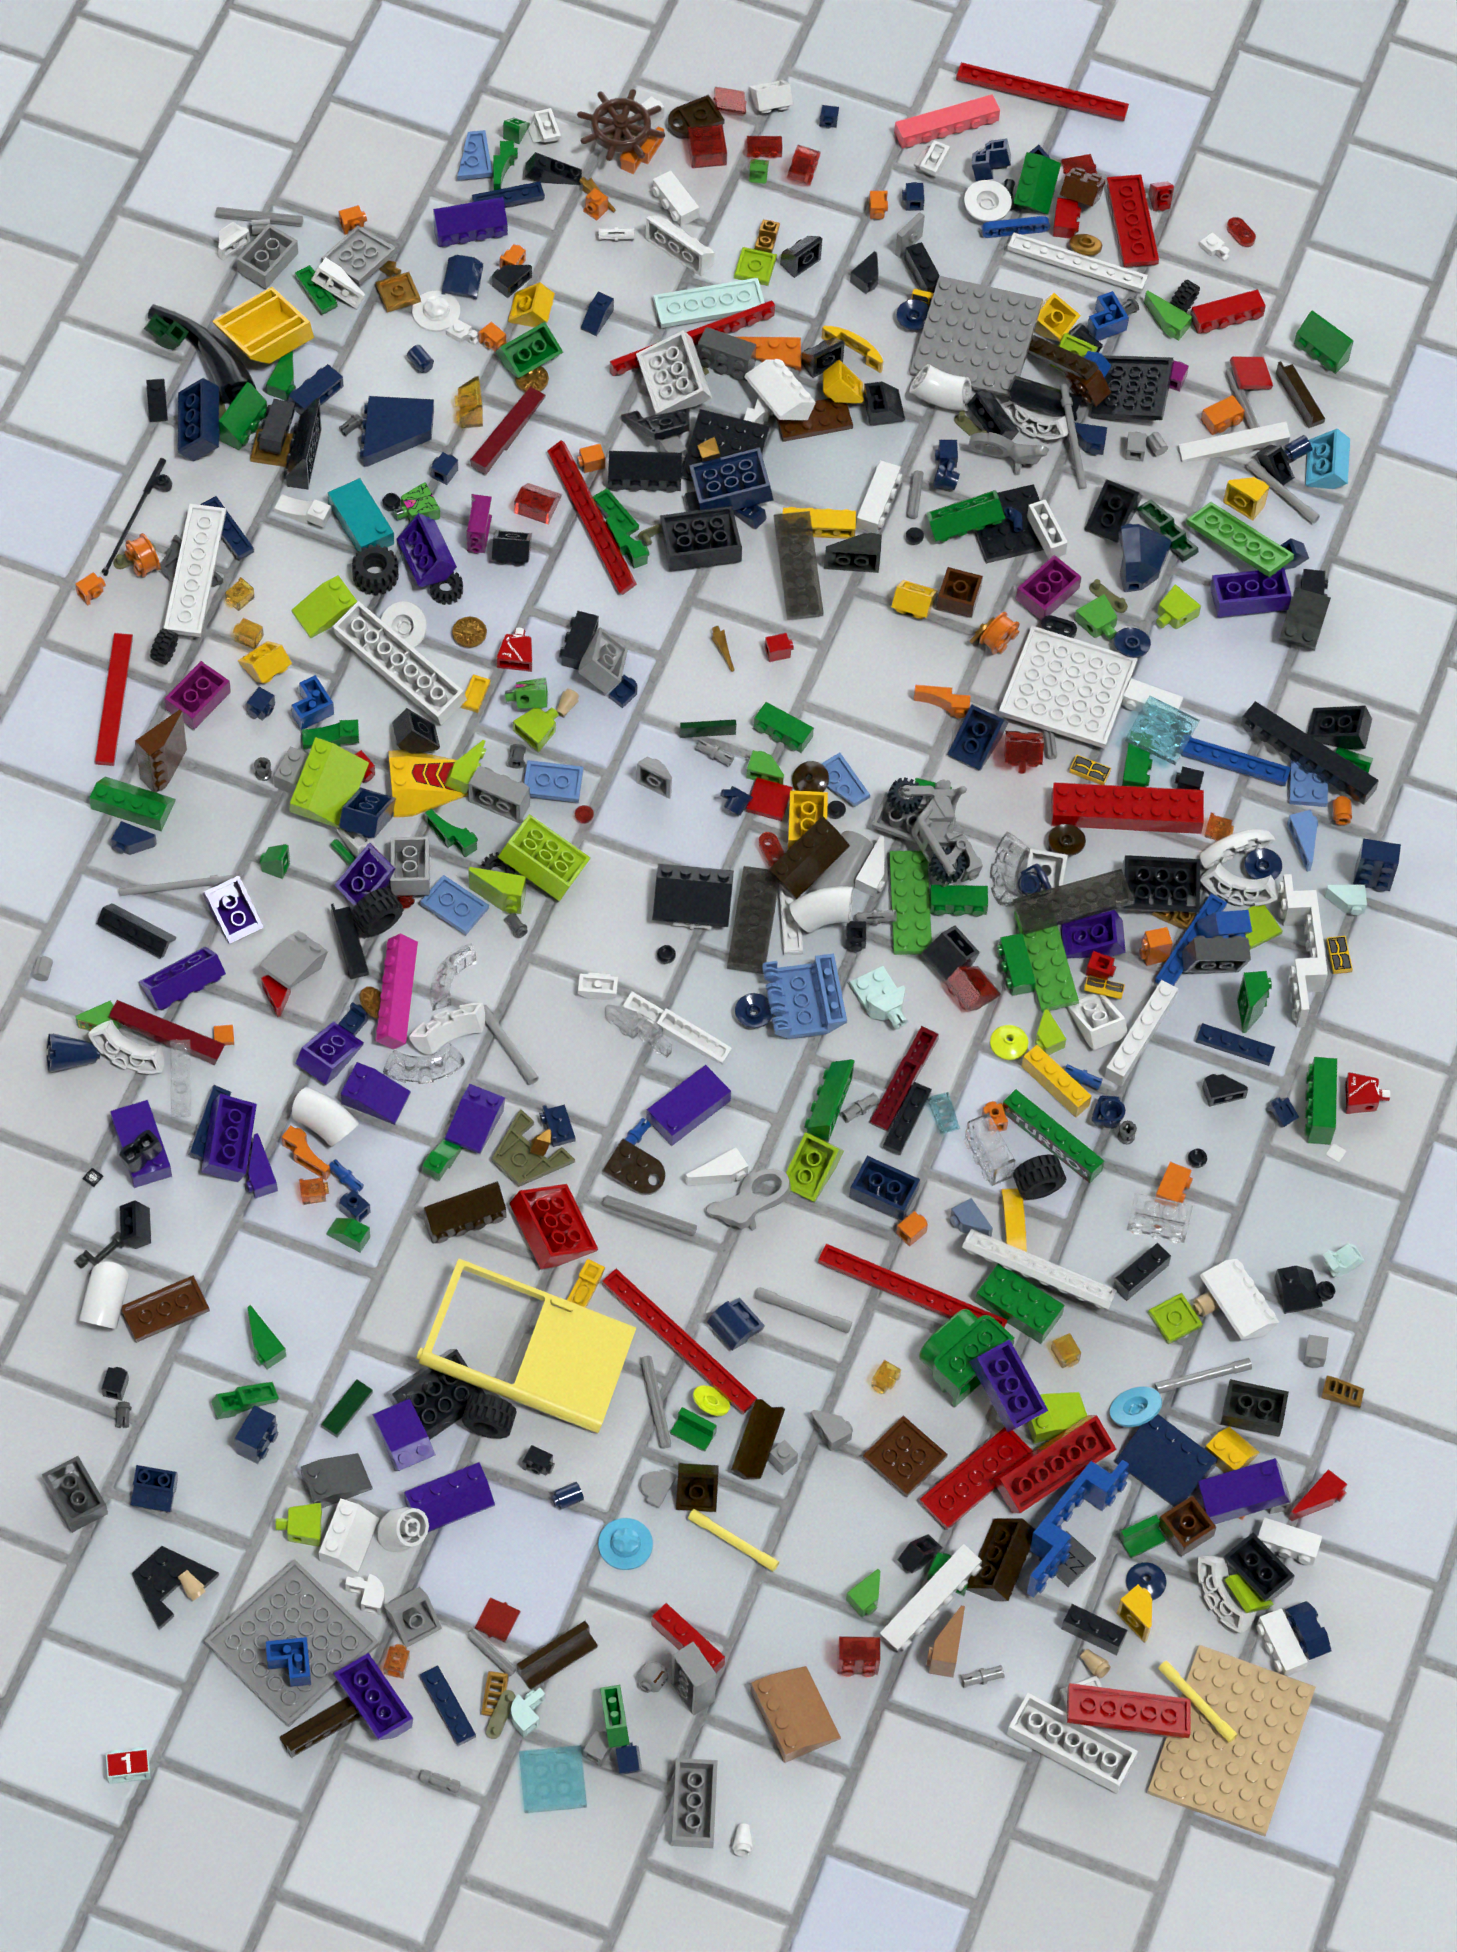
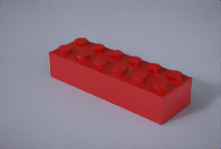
M1088 1415L992 1478L1011 1512L1022 1513L1079 1475L1090 1461L1096 1464L1117 1449L1098 1416Z

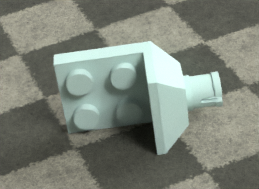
M884 966L850 981V987L870 1018L884 1021L890 1019L895 1029L900 1028L898 1024L901 1027L906 1025L908 1020L902 1013L905 987L903 985L897 988Z

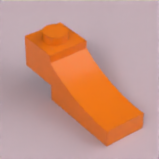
M659 126L656 128V130L664 132L663 128ZM649 136L647 141L641 146L645 153V157L642 159L637 156L634 150L622 152L620 156L621 169L634 174L641 162L649 164L664 138Z
M915 685L914 701L936 705L948 711L952 717H966L970 708L971 695L952 694L951 687Z
M290 1125L282 1136V1146L293 1152L296 1163L322 1179L327 1180L331 1175L330 1166L320 1160L307 1144L306 1133L302 1129L294 1128Z

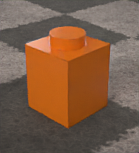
M601 444L579 449L577 462L579 467L583 468L584 473L605 468L606 458Z
M914 1211L897 1225L896 1234L910 1247L927 1233V1220Z

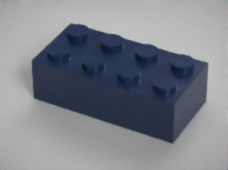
M205 378L178 392V453L192 461L198 460L219 447V386Z

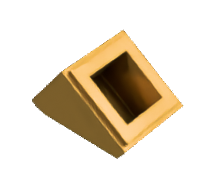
M715 437L698 445L703 462L720 458Z
M547 1129L531 1140L530 1153L540 1156L546 1154L551 1142L550 1129Z

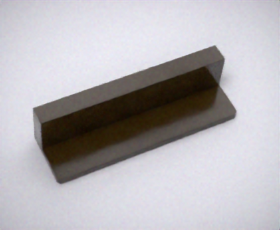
M1281 361L1278 362L1276 375L1308 429L1324 423L1325 417L1293 364L1284 367Z
M763 1399L755 1400L731 1469L743 1480L761 1479L785 1411L784 1407H771Z
M583 1621L517 1663V1672L530 1690L598 1647V1644L590 1634V1627L587 1622Z
M346 1697L281 1735L280 1740L291 1758L362 1716L350 1698Z

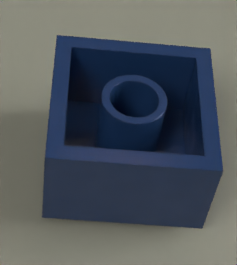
M254 1405L234 1438L236 1453L256 1464L261 1459H264L269 1451L268 1446L271 1442H275L279 1433L277 1431L276 1415Z

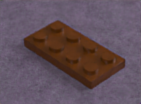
M831 398L817 400L808 420H779L776 417L783 442L853 429V422L847 403L834 402Z
M194 1275L124 1304L121 1309L136 1343L210 1311Z

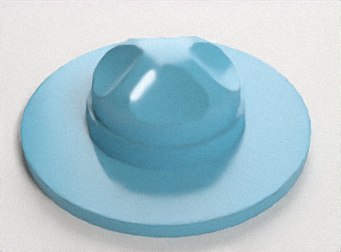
M1150 1387L1131 1388L1121 1393L1112 1402L1110 1416L1119 1426L1136 1427L1143 1425L1159 1413L1162 1407V1398L1158 1391Z
M620 1518L604 1527L599 1536L598 1547L601 1557L607 1564L620 1570H632L640 1567L649 1559L653 1549V1539L650 1531L643 1523L631 1518Z

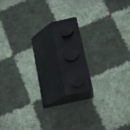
M1254 1532L1223 1557L1265 1602L1278 1597L1292 1585L1295 1577Z

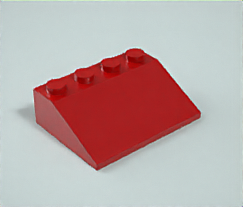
M567 1184L519 1190L509 1203L540 1269L557 1267L598 1251L593 1236Z

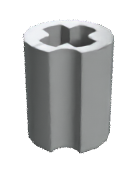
M270 219L251 220L252 235H259L270 224Z
M1153 432L1147 436L1146 442L1156 456H1160L1168 450V446L1159 432Z
M38 956L32 977L39 981H47L53 960L46 956Z

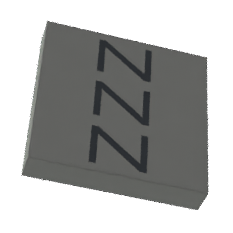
M1073 1536L1070 1542L1072 1545L1069 1551L1070 1557L1065 1564L1061 1563L1059 1565V1570L1055 1575L1067 1587L1096 1561V1557Z

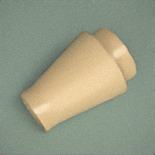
M566 689V691L562 692L556 709L559 716L565 717L579 702V695L575 691Z
M188 1570L178 1576L187 1597L191 1598L192 1601L206 1592L203 1588L204 1585Z
M1086 1649L1080 1656L1092 1674L1099 1678H1103L1111 1668L1107 1660L1093 1653L1090 1649Z

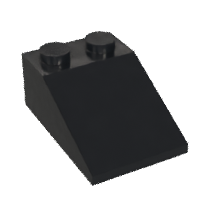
M1106 479L1085 530L1118 543L1120 541V527L1130 523L1139 506L1142 495L1140 492Z
M1366 705L1313 708L1307 734L1322 744L1344 749H1366L1372 717Z

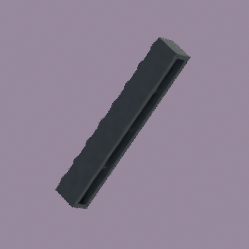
M1255 701L1242 716L1241 726L1247 732L1253 733L1261 741L1272 745L1278 752L1286 754L1292 761L1300 763L1306 770L1314 772L1323 781L1331 783L1339 791L1351 796L1354 801L1364 805L1377 790L1378 779Z

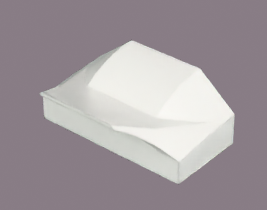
M551 108L534 112V120L528 128L533 143L561 140V134Z
M934 140L930 148L920 153L914 165L931 175L937 176L947 159L950 146Z
M235 222L219 231L218 256L224 260L249 243V230L237 225Z
M600 973L580 974L578 994L588 999L609 1000L616 998L618 977Z

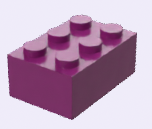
M1053 555L1017 588L1016 600L1042 620L1045 616L1051 615L1080 589L1082 577L1057 556Z
M200 661L164 698L165 708L171 714L181 709L184 723L195 730L231 693L230 681Z

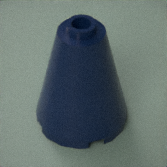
M54 1033L48 1034L47 1069L49 1072L96 1063L97 1059H100V1052L92 1042Z

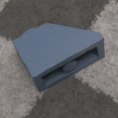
M972 1198L951 1209L950 1221L954 1227H958L960 1232L969 1234L970 1230L973 1229L991 1237L993 1228Z

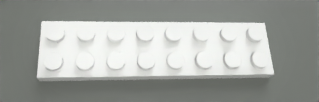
M189 504L164 629L179 635L201 637L226 517V508Z
M973 1229L970 1230L962 1246L970 1254L981 1255L989 1262L1000 1263L1008 1270L1014 1269L1019 1271L1021 1275L1027 1278L1033 1277L1038 1279L1043 1285L1057 1287L1060 1292L1076 1295L1077 1299L1090 1301L1101 1309H1109L1117 1291Z

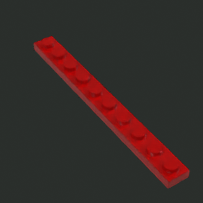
M962 62L956 76V80L1121 121H1125L1129 108L1128 103Z
M771 300L686 333L692 338L695 346L698 345L706 327L725 334L736 332L743 327L752 326L759 321L768 320L775 316V304ZM648 347L611 360L610 373L612 376L624 374L626 371L634 368H640L636 353Z
M560 440L547 451L620 594L624 595L636 586L637 583L565 442Z
M829 1244L825 1245L818 1259L819 1264L949 1319L959 1311L969 1309L977 1318L989 1315L1004 1328L1007 1324V1319Z
M617 1268L602 1280V1285L742 1414L754 1405L757 1397Z

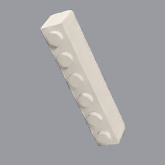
M1163 980L1160 981L1107 1066L1105 1079L1122 1087L1176 1000L1178 988Z
M963 1544L880 1632V1636L897 1652L901 1649L905 1651L912 1644L910 1640L915 1634L919 1636L926 1629L924 1625L928 1620L933 1621L940 1614L938 1610L943 1605L947 1606L954 1599L952 1595L957 1590L961 1591L968 1584L966 1580L971 1575L976 1576L982 1569L980 1566L982 1560Z

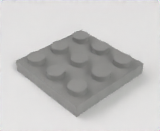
M356 226L321 259L323 262L326 257L337 264L355 283L361 285L391 259L397 251L395 247L362 227Z

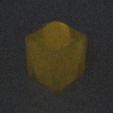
M245 618L240 623H237L233 630L235 642L253 650L256 649L264 636L263 626Z
M1070 1333L1052 1341L1051 1350L1062 1368L1067 1366L1073 1367L1078 1364L1081 1351Z

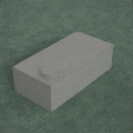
M692 1642L673 1654L671 1684L692 1714L696 1715L714 1703L717 1674L696 1644Z
M676 1758L671 1846L713 1848L718 1760Z

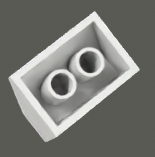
M340 1498L319 1550L320 1561L358 1574L378 1525L379 1518L361 1505Z

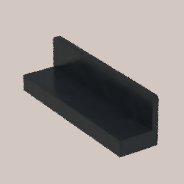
M1016 375L1014 376L1008 389L1010 401L1060 417L1066 415L1061 403L1062 393L1060 389ZM1069 392L1073 402L1071 407L1074 421H1077L1076 412L1082 397Z
M113 903L102 907L96 923L160 958L165 956L169 943L177 938Z
M334 903L331 904V915L350 979L369 975L356 926L351 917L350 906L335 910Z

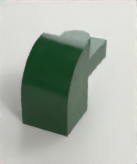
M156 313L144 327L148 333L156 338L155 343L166 349L177 348L189 333L176 321L169 325Z

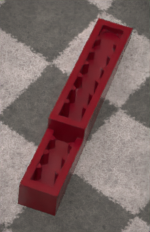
M529 387L470 459L471 467L487 475L503 451H507L546 395Z
M116 1000L108 1018L176 1051L181 1049L214 1066L225 1046L224 1043L119 1000Z
M921 1026L870 1120V1124L888 1131L913 1083L916 1081L939 1039L938 1033Z

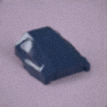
M455 255L449 257L442 294L472 297L477 300L483 263L477 258Z

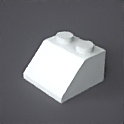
M784 80L749 86L755 108L761 111V113L771 112L773 108L784 110L788 109L789 105H793L790 84Z

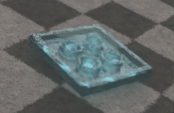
M1149 696L1125 741L1176 765L1200 720Z
M581 1745L519 1751L524 1813L587 1808Z

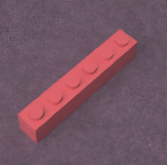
M993 94L897 121L895 122L894 133L901 148L912 147L916 144L944 138L954 133H961L972 128L975 129L982 125L993 124L999 121L1000 108Z

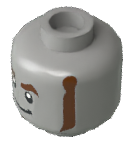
M657 1661L647 1663L638 1675L641 1689L648 1693L650 1691L659 1692L668 1680L667 1668Z

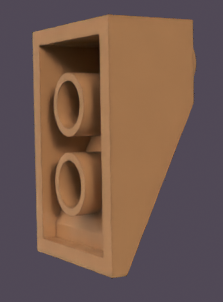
M961 1605L935 1639L934 1647H929L926 1666L930 1667L929 1674L954 1677L965 1606Z

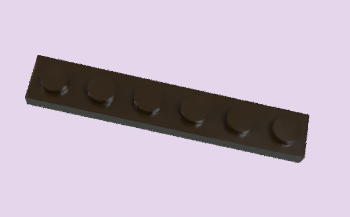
M1032 336L1028 354L1085 380H1088L1099 369L1098 365L1093 361L1038 336Z

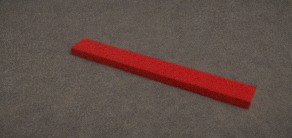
M114 633L95 759L96 765H115L133 634Z

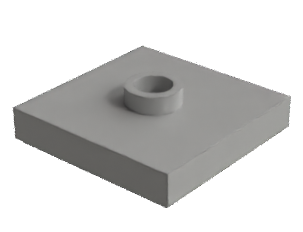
M921 212L897 233L895 255L899 258L905 254L906 247L914 245L923 235L925 215Z

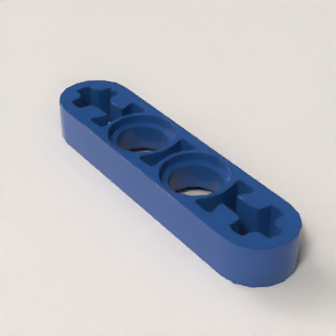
M1037 216L990 221L984 223L981 229L985 238L1012 236L1013 233L1024 235L1046 232L1050 229L1048 217Z

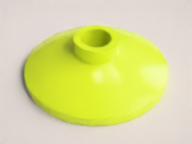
M1000 1026L991 1035L990 1046L992 1051L1004 1060L1018 1059L1028 1049V1037L1017 1026Z
M701 1385L694 1390V1401L703 1411L714 1416H723L730 1410L729 1401L714 1387Z

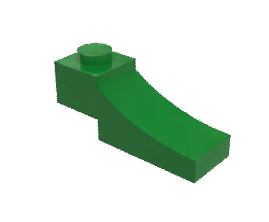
M500 141V155H493L494 190L501 189L507 170L510 166H514V159L518 158V148H514V141Z
M613 516L606 518V524L622 556H628L634 569L646 565L650 555L647 546H643L641 540L636 541L627 535L616 523Z
M358 719L339 720L338 723L325 727L302 729L303 749H311L315 737L334 743L341 747V744L359 743Z
M432 809L425 812L426 823L447 848L455 845L464 857L477 850L478 839L473 832L470 833L467 828L461 829L449 824Z
M444 1137L436 1149L431 1151L422 1165L423 1173L440 1181L446 1170L451 1168L463 1147L446 1141Z
M273 1382L241 1386L232 1392L216 1394L211 1403L217 1419L235 1417L239 1413L252 1409L254 1405L260 1407L277 1403L279 1397Z

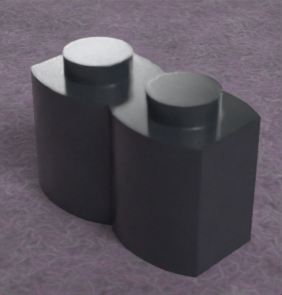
M146 1130L139 1134L133 1143L126 1145L120 1151L119 1156L131 1173H135L141 1170L148 1160L158 1156L162 1151V1146L158 1138L150 1130Z

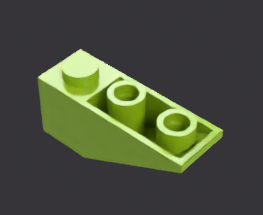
M486 740L479 742L455 761L449 771L445 783L446 787L463 794L467 793L471 778L478 766H481L479 760L484 757L486 748H483Z

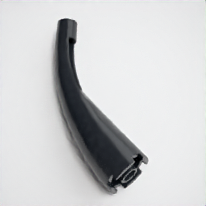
M155 304L150 307L148 312L149 320L156 313L169 325L176 321L189 332L186 338L201 352L214 383L219 386V394L224 403L227 402L231 405L247 382L251 383L256 389L254 381L242 361L208 329L175 311Z

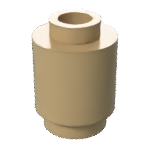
M1210 1291L1193 1300V1310L1202 1317L1220 1308Z

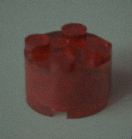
M797 145L787 178L811 185L821 152Z

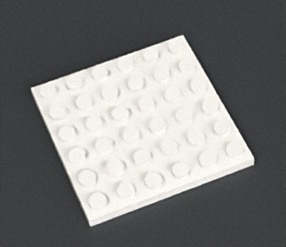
M1032 626L998 715L1105 749L1122 704L1123 696L1134 672L1137 658L1127 657L1109 649Z

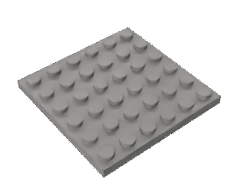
M939 276L911 366L910 375L916 376L924 366L930 364L948 374L968 377L974 390L1009 397L1008 389L1014 376H1021L1043 298Z
M295 1559L204 1640L205 1644L288 1727L338 1683L333 1675L336 1671L365 1654H370L379 1645V1641ZM307 1637L311 1685L291 1687L289 1667L268 1669L266 1641Z

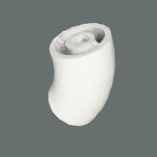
M927 364L920 370L909 390L911 394L930 404L956 411H968L969 407L967 404L972 397L971 381L968 377L948 374L930 364Z
M828 887L810 892L790 904L791 914L799 926L810 933L828 924L849 923L853 904V887Z
M305 1087L297 1094L292 1107L293 1119L321 1136L330 1147L338 1143L360 1124L339 1103L312 1088Z
M102 1262L94 1266L90 1275L80 1321L112 1329L117 1328L129 1280V1275L125 1268L114 1262Z
M401 1507L391 1510L382 1518L378 1526L377 1538L380 1545L385 1550L398 1553L407 1550L409 1547L419 1545L428 1534V1518L423 1511L416 1508Z

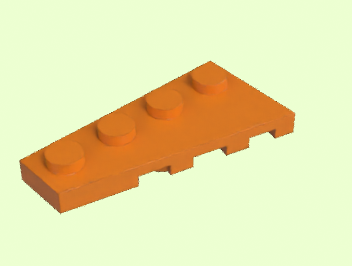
M737 337L756 344V359L761 360V363L765 360L779 359L784 362L785 366L794 367L795 370L801 371V337Z

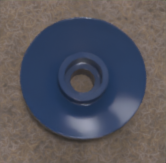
M907 300L898 307L896 313L897 320L906 329H923L930 307L920 300Z
M1127 627L1116 633L1114 645L1121 654L1137 658L1144 656L1149 651L1151 641L1144 631L1138 628Z
M1258 848L1247 855L1245 870L1253 879H1262L1271 875L1275 880L1281 874L1282 860L1276 852L1267 848Z
M746 994L736 1003V1018L746 1027H763L773 1017L770 1011L769 1000L762 994Z
M1138 1563L1128 1571L1126 1576L1128 1591H1131L1139 1584L1141 1588H1146L1150 1592L1152 1601L1159 1598L1165 1591L1167 1584L1166 1576L1162 1569L1153 1563ZM1147 1576L1151 1580L1147 1582L1143 1578Z

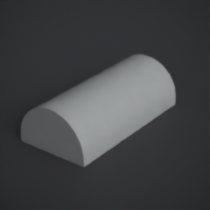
M885 792L872 823V828L916 843L911 834L912 828L926 807L919 806L913 813L905 814L904 811L903 814H899L900 810L895 812L894 806L890 808V802H887V792ZM955 817L951 825L948 826L947 833H953L956 822Z
M842 832L841 835L849 843L850 847L811 885L807 894L828 887L848 886L854 889L856 877L874 845L857 832Z

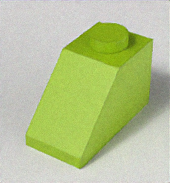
M1046 1009L1038 1028L1035 1046L1038 1045L1045 1053L1051 1055L1064 1049L1067 1039L1050 1011Z

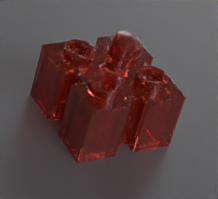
M1005 731V763L1012 766L1019 765L1018 772L1020 774L1026 773V763L1030 767L1043 765V733Z

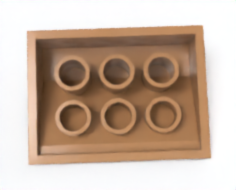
M807 1666L770 1674L751 1682V1694L784 1763L841 1739Z

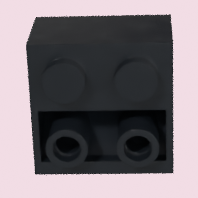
M883 381L864 384L863 396L869 425L905 421L899 389Z
M954 925L942 932L921 954L947 981L972 966L980 952Z

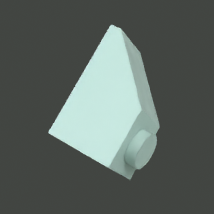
M1327 885L1325 897L1345 914L1360 915L1365 913L1367 906L1365 885Z

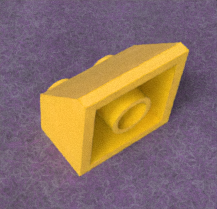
M541 282L515 292L508 322L536 327L543 322L547 323L555 293Z
M1052 293L1042 303L1034 331L1042 337L1061 342L1064 334L1070 331L1081 315L1058 295Z
M840 360L823 372V392L827 398H831L834 402L862 403L864 401L863 382Z
M1255 477L1229 480L1223 503L1253 521L1265 507L1270 486Z
M902 580L896 588L891 607L895 608V611L899 613L908 612L919 619L927 618L938 590Z
M266 641L238 660L239 664L254 681L263 684L270 682L277 673L285 672L288 669L287 667L292 664L284 647L281 644Z
M1230 1427L1218 1432L1205 1446V1450L1217 1458L1216 1466L1224 1473L1247 1467L1260 1453Z
M1138 1584L1120 1599L1116 1614L1145 1643L1148 1640L1152 1627V1598L1150 1592L1146 1588H1141Z

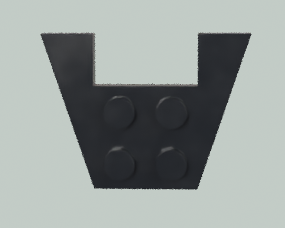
M690 408L645 418L641 416L639 411L621 415L623 422L654 440H663L666 437L681 435L690 430Z
M161 1546L132 1572V1576L159 1630L174 1617V1613L162 1601L181 1585L178 1576L188 1570L204 1585V1589L219 1576V1572L164 1546Z

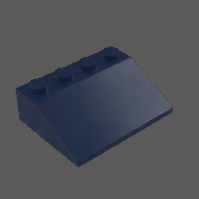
M760 447L689 465L701 510L732 506L734 511L774 500Z
M1159 1414L1140 1426L1115 1460L1117 1465L1122 1460L1129 1464V1474L1173 1507L1191 1497L1199 1487L1198 1481L1206 1479L1215 1468L1217 1462L1215 1456Z

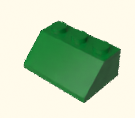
M1026 152L1014 199V207L1049 215L1061 163L1042 155Z
M1312 310L1297 331L1294 344L1299 349L1308 353L1312 359L1324 365L1327 370H1331L1336 374L1349 361L1354 340Z
M546 322L502 345L496 351L504 367L517 378L524 376L563 353Z
M249 382L245 384L219 420L221 442L237 450H240L243 445L245 446L248 443L252 432H256L260 421L267 417V401Z
M1267 971L1244 972L1237 996L1242 1033H1247L1262 1015L1264 1007H1267L1269 989H1272L1271 978H1268Z

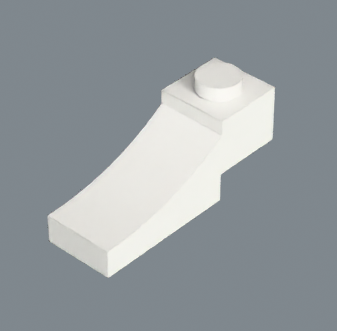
M758 395L755 409L747 407L744 420L761 424L764 421L768 422L769 416H773L774 413Z
M281 495L274 508V512L306 525L311 522L323 528L332 514L331 505L315 499L314 501H304Z

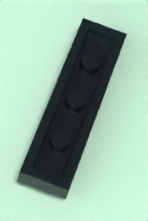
M916 1082L913 1083L883 1144L884 1149L901 1156L932 1092L931 1088Z

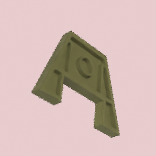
M521 1109L492 1157V1162L519 1187L575 1163V1158L563 1147L558 1149L548 1159L545 1156L530 1153L531 1143L522 1135L534 1125V1121Z

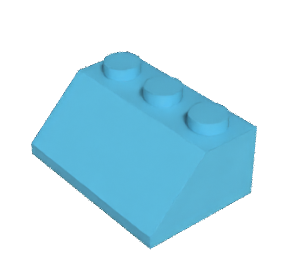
M1334 429L1309 439L1313 450L1307 453L1306 486L1336 489L1348 484L1350 438L1339 429Z

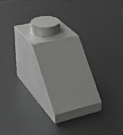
M818 1410L811 1411L810 1420L830 1451L852 1439L853 1428L848 1421L845 1422L842 1416Z

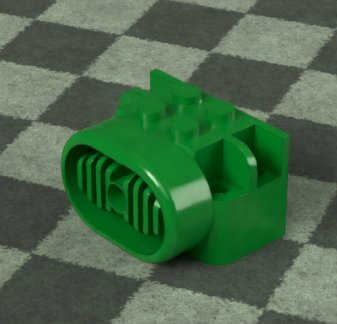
M963 1309L951 1317L925 1342L919 1352V1359L932 1371L934 1380L941 1386L940 1390L943 1393L947 1391L953 1397L952 1405L956 1407L981 1385L969 1361L1009 1339L1014 1344L1015 1338L993 1317L983 1315L977 1318L969 1309Z

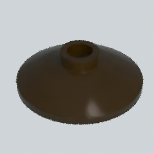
M804 762L793 773V787L796 791L824 792L829 784V773L824 765L819 762ZM808 775H812L810 780L806 779Z
M1061 824L1050 831L1048 843L1054 852L1073 856L1084 849L1086 838L1078 827L1070 824Z

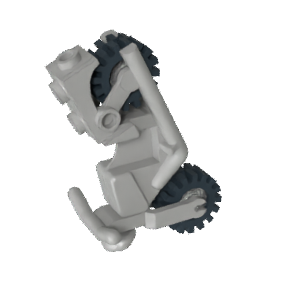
M904 777L903 781L902 778H899L897 781L895 780L887 793V802H890V808L894 806L895 812L900 810L899 814H903L904 811L905 814H909L917 810L919 806H926L917 818L911 834L929 862V871L932 872V877L937 876L936 880H940L943 887L951 884L952 881L956 882L961 877L963 871L964 875L960 880L961 882L976 879L983 864L973 850L971 843L963 835L964 833H947V828L955 817L957 802L960 796L966 793L967 788L961 786L957 789H950L951 782L949 780L945 781V779L938 781L935 784V788L932 786H918V782L914 784L913 779L908 781L906 777Z

